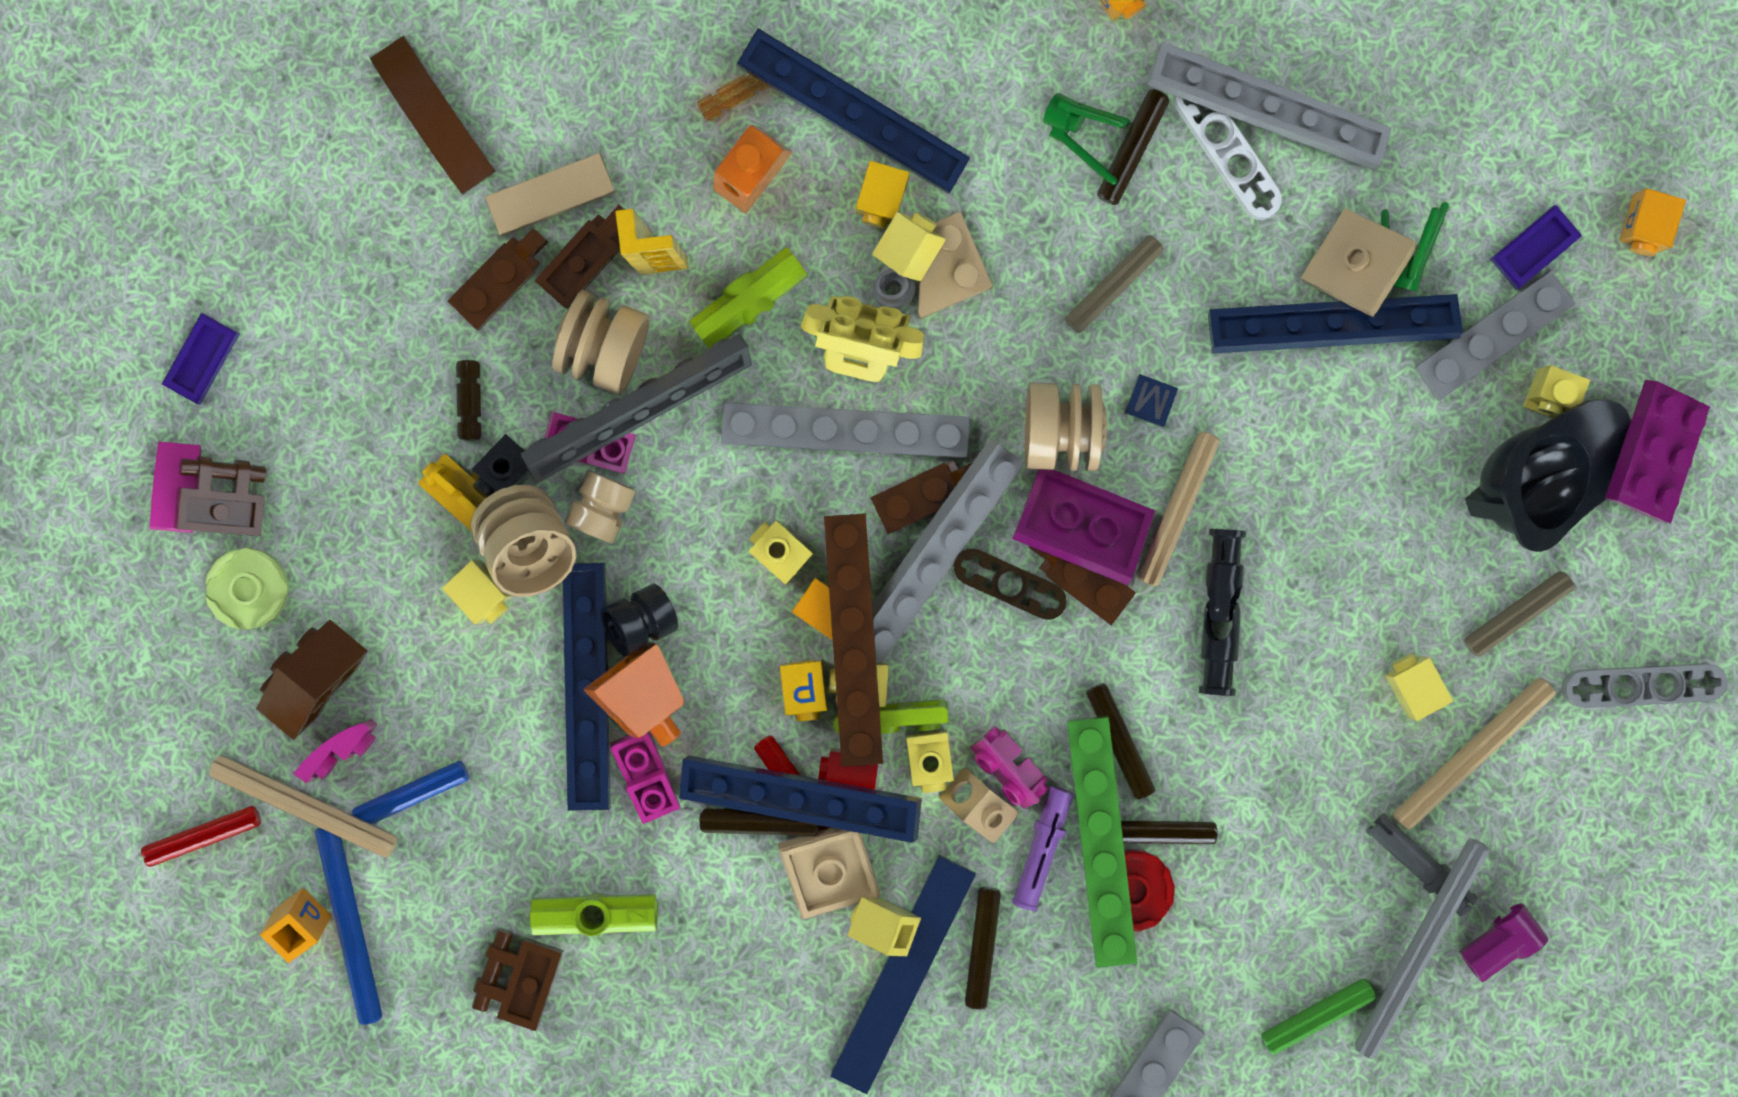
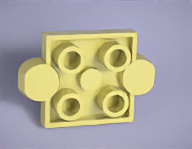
M831 295L828 306L820 304L808 305L800 326L805 332L817 336L815 347L826 349L824 354L826 369L834 373L870 382H880L887 372L888 365L897 367L899 357L916 359L920 358L923 352L925 335L918 329L908 327L911 315L903 314L896 308L887 306L875 307L863 304L858 299L850 296L836 297ZM844 357L868 363V365L844 359Z

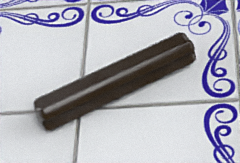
M1150 89L1147 92L1108 170L1117 178V183L1111 185L1104 179L1097 192L1099 199L1111 205L1119 204L1169 104V98L1165 93L1156 89Z
M1101 683L1091 687L1086 691V695L1097 717H1109L1112 750L1136 799H1143L1155 792V787L1108 686Z
M706 808L700 813L699 818L700 830L704 833L816 836L820 830V825L737 809Z
M1121 821L1123 843L1215 844L1218 837L1217 825L1214 822Z
M981 887L978 891L965 996L966 1007L976 1010L986 1009L988 1003L1001 899L1000 890L991 887Z

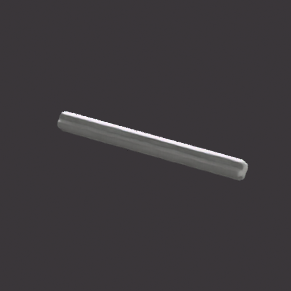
M1472 838L1467 840L1355 1042V1050L1361 1055L1373 1059L1379 1052L1488 856L1489 849L1484 843Z

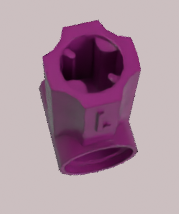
M1523 903L1510 907L1512 912L1502 919L1498 916L1494 920V926L1459 951L1462 959L1482 983L1516 958L1524 959L1535 954L1548 942V936Z

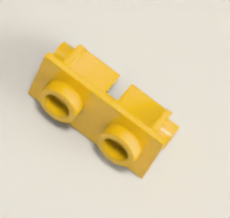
M444 453L436 463L431 462L422 472L423 478L417 484L472 532L471 521L474 512L485 498L473 488L472 485L476 481L472 479V476Z

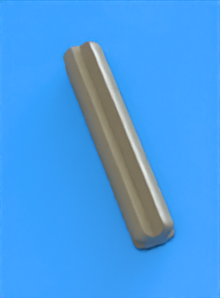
M1147 236L1066 316V323L1075 332L1081 333L1163 252L1164 248L1155 237Z
M1565 572L1555 573L1467 636L1464 640L1467 648L1475 656L1484 655L1572 592L1575 588L1573 581Z

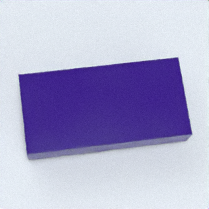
M1555 204L1492 256L1490 260L1515 290H1518L1582 237V235Z
M201 313L163 380L162 385L201 405L240 333Z

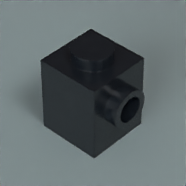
M505 434L471 469L472 479L476 481L472 485L473 488L486 499L500 489L514 485H523L531 476L521 457V453L525 452V450Z

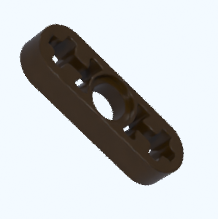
M964 550L954 562L955 575L962 583L1045 620H1051L1060 616L1065 610L1066 595L1058 585L981 550ZM974 555L981 558L979 565L990 571L993 562L1000 565V568L992 577L990 589L982 586L987 578L979 574H974L972 579L965 577L966 569L961 567L964 559L971 560ZM1006 572H1014L1021 578L1022 586L1016 595H1003L998 588V580ZM1030 579L1037 582V585L1033 588L1036 592L1046 594L1049 589L1055 591L1054 599L1059 601L1056 609L1049 607L1046 613L1040 611L1041 603L1030 597L1027 606L1020 603V600L1028 591Z

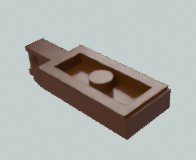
M618 204L606 219L598 214L592 221L588 220L536 278L535 282L565 309L568 310L577 294L581 290H586L620 251L615 211L626 210Z
M535 228L519 242L512 237L447 302L479 331L535 274L534 271L540 263L534 257L549 242Z
M955 460L947 464L944 462L870 497L887 534L937 512L972 463L959 469Z
M1028 546V548L1044 559L1039 569L1046 573L1045 576L1111 626L1136 594L1135 591L1123 583Z

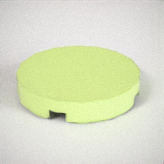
M250 548L229 551L217 559L207 573L205 582L207 584V595H205L207 605L215 617L229 627L246 630L263 627L277 618L286 605L289 590L286 573L279 562L264 551Z

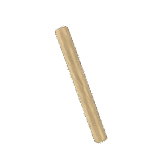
M1537 678L1394 811L1393 816L1397 822L1407 830L1412 829L1555 696L1556 692L1553 687L1543 678Z
M219 755L210 766L209 775L211 778L381 857L388 858L396 848L398 840L396 835L230 758Z

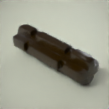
M460 360L456 363V378H460V383L456 384L457 417H461V422L457 423V436L461 440H478L481 438V423L478 422V417H481L480 384L477 383V378H480V364L475 360Z

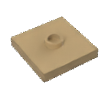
M1344 208L1301 276V279L1309 286L1374 317L1418 246L1414 240Z
M827 828L818 831L816 836H800L778 843L779 852L802 920L860 902L861 897H881L861 833Z

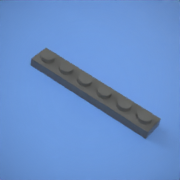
M741 334L731 339H722L702 355L694 359L683 360L671 372L658 379L652 378L645 381L639 386L638 390L629 395L610 400L598 412L587 418H579L572 421L566 426L565 430L556 435L537 440L528 450L521 453V457L535 484L752 366L748 345Z

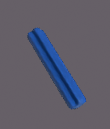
M457 761L355 807L352 810V815L370 824L376 823L468 781V770L462 761Z

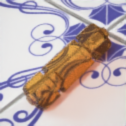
M743 74L717 89V94L714 96L710 93L698 100L697 105L703 117L707 121H712L722 115L721 111L725 108L729 111L755 96V91L758 89L762 92L770 86L752 75L746 77Z

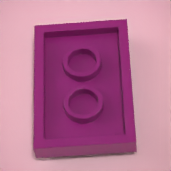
M1645 380L1605 499L1654 520L1671 524L1702 430L1706 424L1710 406L1659 381Z
M1038 469L1012 539L1129 585L1133 579L1155 510L1054 469Z

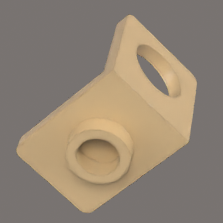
M963 768L954 778V781L940 795V800L963 822L992 843L999 839L1019 814L1014 807L990 790L967 768ZM970 783L972 785L970 797L963 803H956L955 796L958 789L962 785Z

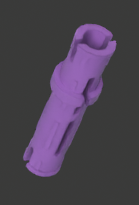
M1050 786L1040 820H1035L1033 828L1036 830L1015 897L1012 900L1014 905L1030 911H1037L1038 909L1037 905L1059 839L1064 838L1067 831L1063 827L1072 799L1075 797L1073 792L1056 786Z

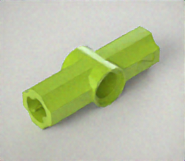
M786 247L769 261L767 260L753 273L749 271L734 280L722 291L720 298L688 322L710 350L715 343L722 339H728L742 326L753 324L757 321L755 317L764 310L769 312L775 306V301L806 279L808 274L793 253Z
M594 893L588 896L532 898L530 927L532 935L583 934L593 937L602 933L657 931L658 902L656 894L605 896L604 894ZM595 905L601 908L604 912V922L599 924L589 922L585 917V907Z

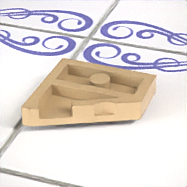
M961 211L935 222L937 225L934 231L946 238L919 283L918 316L920 319L993 288Z

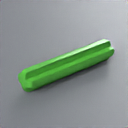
M1360 979L1263 1032L1261 1035L1262 1040L1271 1054H1277L1376 999L1375 991L1366 979Z

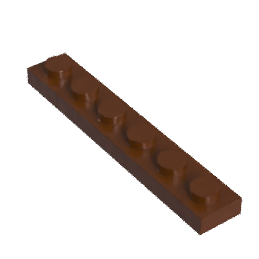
M866 513L824 516L841 766L883 764Z

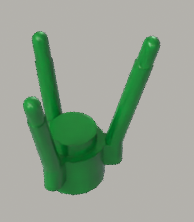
M1056 93L1049 102L1043 118V122L1052 127L1049 136L1064 143L1111 185H1115L1117 178L1067 134L1069 131L1077 133L1085 117L1119 128L1128 126L1130 120L1081 104L1060 93Z
M1443 202L1440 208L1433 207L1431 209L1415 255L1411 257L1393 287L1418 291L1424 267L1449 208L1447 202ZM1384 209L1381 211V225L1390 229L1389 211Z

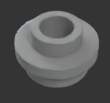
M892 269L883 271L876 278L873 285L876 301L881 306L896 309L906 306L912 300L915 290L912 279L903 277ZM893 285L901 287V291L897 295L891 296L887 294L889 287Z

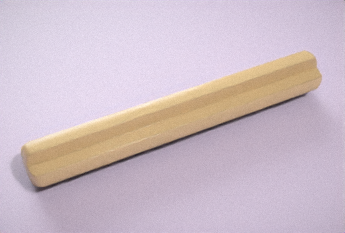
M1202 431L1196 437L1138 573V579L1151 586H1158L1220 443V439L1215 435Z

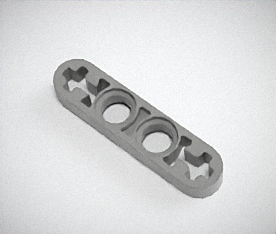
M1703 663L1585 669L1569 673L1562 682L1561 690L1563 697L1568 703L1583 708L1708 702L1723 696L1727 689L1728 681L1726 674L1721 668L1716 665ZM1704 671H1706L1708 677L1715 679V685L1708 686L1707 693L1702 687H1686L1685 679H1702L1705 675ZM1666 672L1672 676L1674 688L1668 695L1661 696L1655 691L1654 682L1658 675ZM1605 675L1602 685L1606 697L1605 700H1601L1603 692H1587L1584 695V700H1581L1579 694L1573 693V686L1580 685V678H1583L1584 683L1600 685L1602 684L1600 676ZM1621 675H1627L1633 682V690L1625 698L1617 697L1613 691V683Z

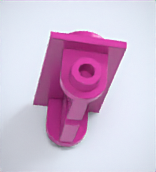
M994 726L983 736V740L970 747L976 754L975 761L977 765L987 774H993L1003 785L1002 792L1004 796L1014 805H1020L1025 809L1037 804L1040 801L1038 798L1050 788L1045 783L1047 778L1029 758L1024 759L1017 766L1013 760L1022 752V749L1008 735L1005 729L1000 731Z

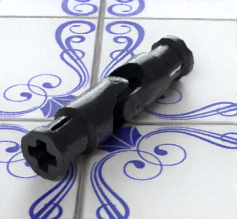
M1209 529V535L1213 537L1212 558L1211 562L1207 563L1206 587L1209 601H1207L1204 609L1201 658L1205 660L1203 685L1199 686V693L1235 696L1236 689L1232 687L1233 664L1238 661L1241 615L1237 599L1243 587L1244 566L1240 564L1241 542L1246 537V531ZM1212 620L1215 622L1232 621L1231 631L1225 639H1219L1214 635L1211 628Z

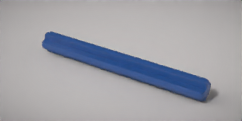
M317 828L315 830L316 841L358 1022L361 1025L372 1024L382 1018V1011L342 839L328 831Z

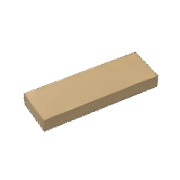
M598 153L485 196L498 233L503 237L605 198L616 192L602 155Z

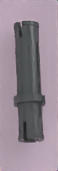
M1381 814L1374 821L1376 826L1373 827L1371 825L1366 833L1378 841L1424 883L1423 888L1428 893L1435 892L1438 894L1451 868L1446 864L1440 865L1397 827L1386 814ZM1468 890L1456 913L1459 916L1465 915L1471 909L1468 903L1470 902L1472 905H1475L1478 897Z

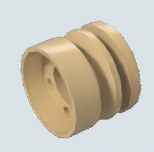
M581 290L572 302L570 309L565 313L559 326L555 340L552 370L565 375L573 364L572 378L580 381L592 365L595 367L593 386L621 396L632 378L643 349L650 325V315L622 305L613 319L609 320L610 301L601 297L593 308L594 294Z
M1029 382L1025 418L1026 469L1053 470L1056 465L1058 452H1066L1069 470L1076 471L1079 463V454L1084 452L1086 471H1098L1100 457L1105 448L1107 432V412L1102 399L1101 385L1090 384L1088 386L1086 403H1082L1080 384H1073L1071 386L1068 402H1060L1057 383Z
M514 485L503 488L484 499L474 512L471 521L472 536L478 545L480 554L485 559V565L494 584L502 592L515 597H531L547 592L557 586L572 571L576 560L575 544L567 528L562 523L561 516L556 510L553 500L544 490L533 485Z

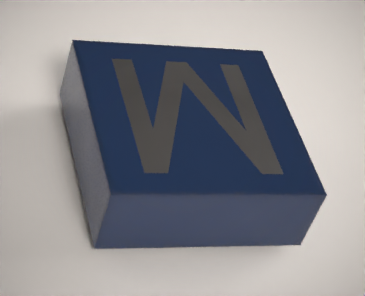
M1139 374L1124 414L1164 427L1178 388Z

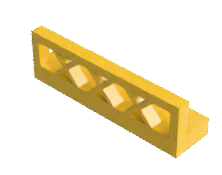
M634 209L615 211L621 255L640 275L689 269L687 255L672 235L652 237L651 231Z

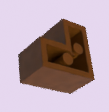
M332 620L327 621L319 630L314 627L310 628L298 641L297 646L299 648L292 654L288 651L282 653L270 668L273 674L263 683L259 690L263 693V696L256 709L293 740L319 717L330 696L357 671L368 652Z

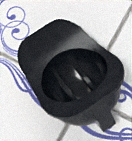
M1607 399L1588 400L1557 415L1541 426L1521 431L1504 441L1486 461L1480 477V486L1465 498L1470 516L1493 520L1501 529L1515 534L1519 544L1529 551L1542 552L1554 547L1585 515L1606 500L1605 497L1631 423L1626 408L1617 402Z

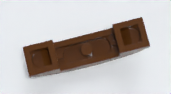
M404 35L370 58L403 112L462 195L496 172L435 84Z

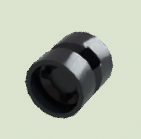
M655 583L632 593L630 601L624 598L602 608L600 612L601 621L609 640L623 656H629L644 648V645L649 642V638L653 641H658L678 629V618L667 594Z

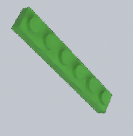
M1099 716L1067 720L1096 968L1137 964L1109 717Z

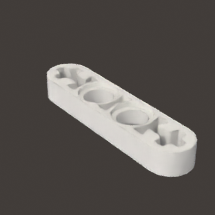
M1174 95L1176 110L1245 213L1256 220H1265L1272 217L1279 210L1282 203L1280 190L1232 118L1216 111L1207 115L1200 124H1197L1193 118L1199 117L1201 113L1196 105L1190 104L1186 106L1183 98ZM1201 105L1205 112L1209 109ZM1220 122L1226 127L1227 137L1224 142L1214 144L1206 138L1205 127L1208 123ZM1242 156L1248 160L1250 171L1247 176L1237 178L1229 173L1228 161L1231 157ZM1256 174L1262 180L1254 185L1258 192L1262 195L1268 192L1272 197L1268 202V207L1270 208L1268 211L1263 207H1258L1257 209L1253 207L1252 202L1256 199V195L1251 187L1245 193L1239 187L1249 183Z

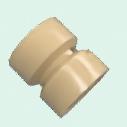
M587 470L578 490L582 495V500L573 502L564 523L588 535L614 544L623 524L619 514L628 512L637 491L603 475Z

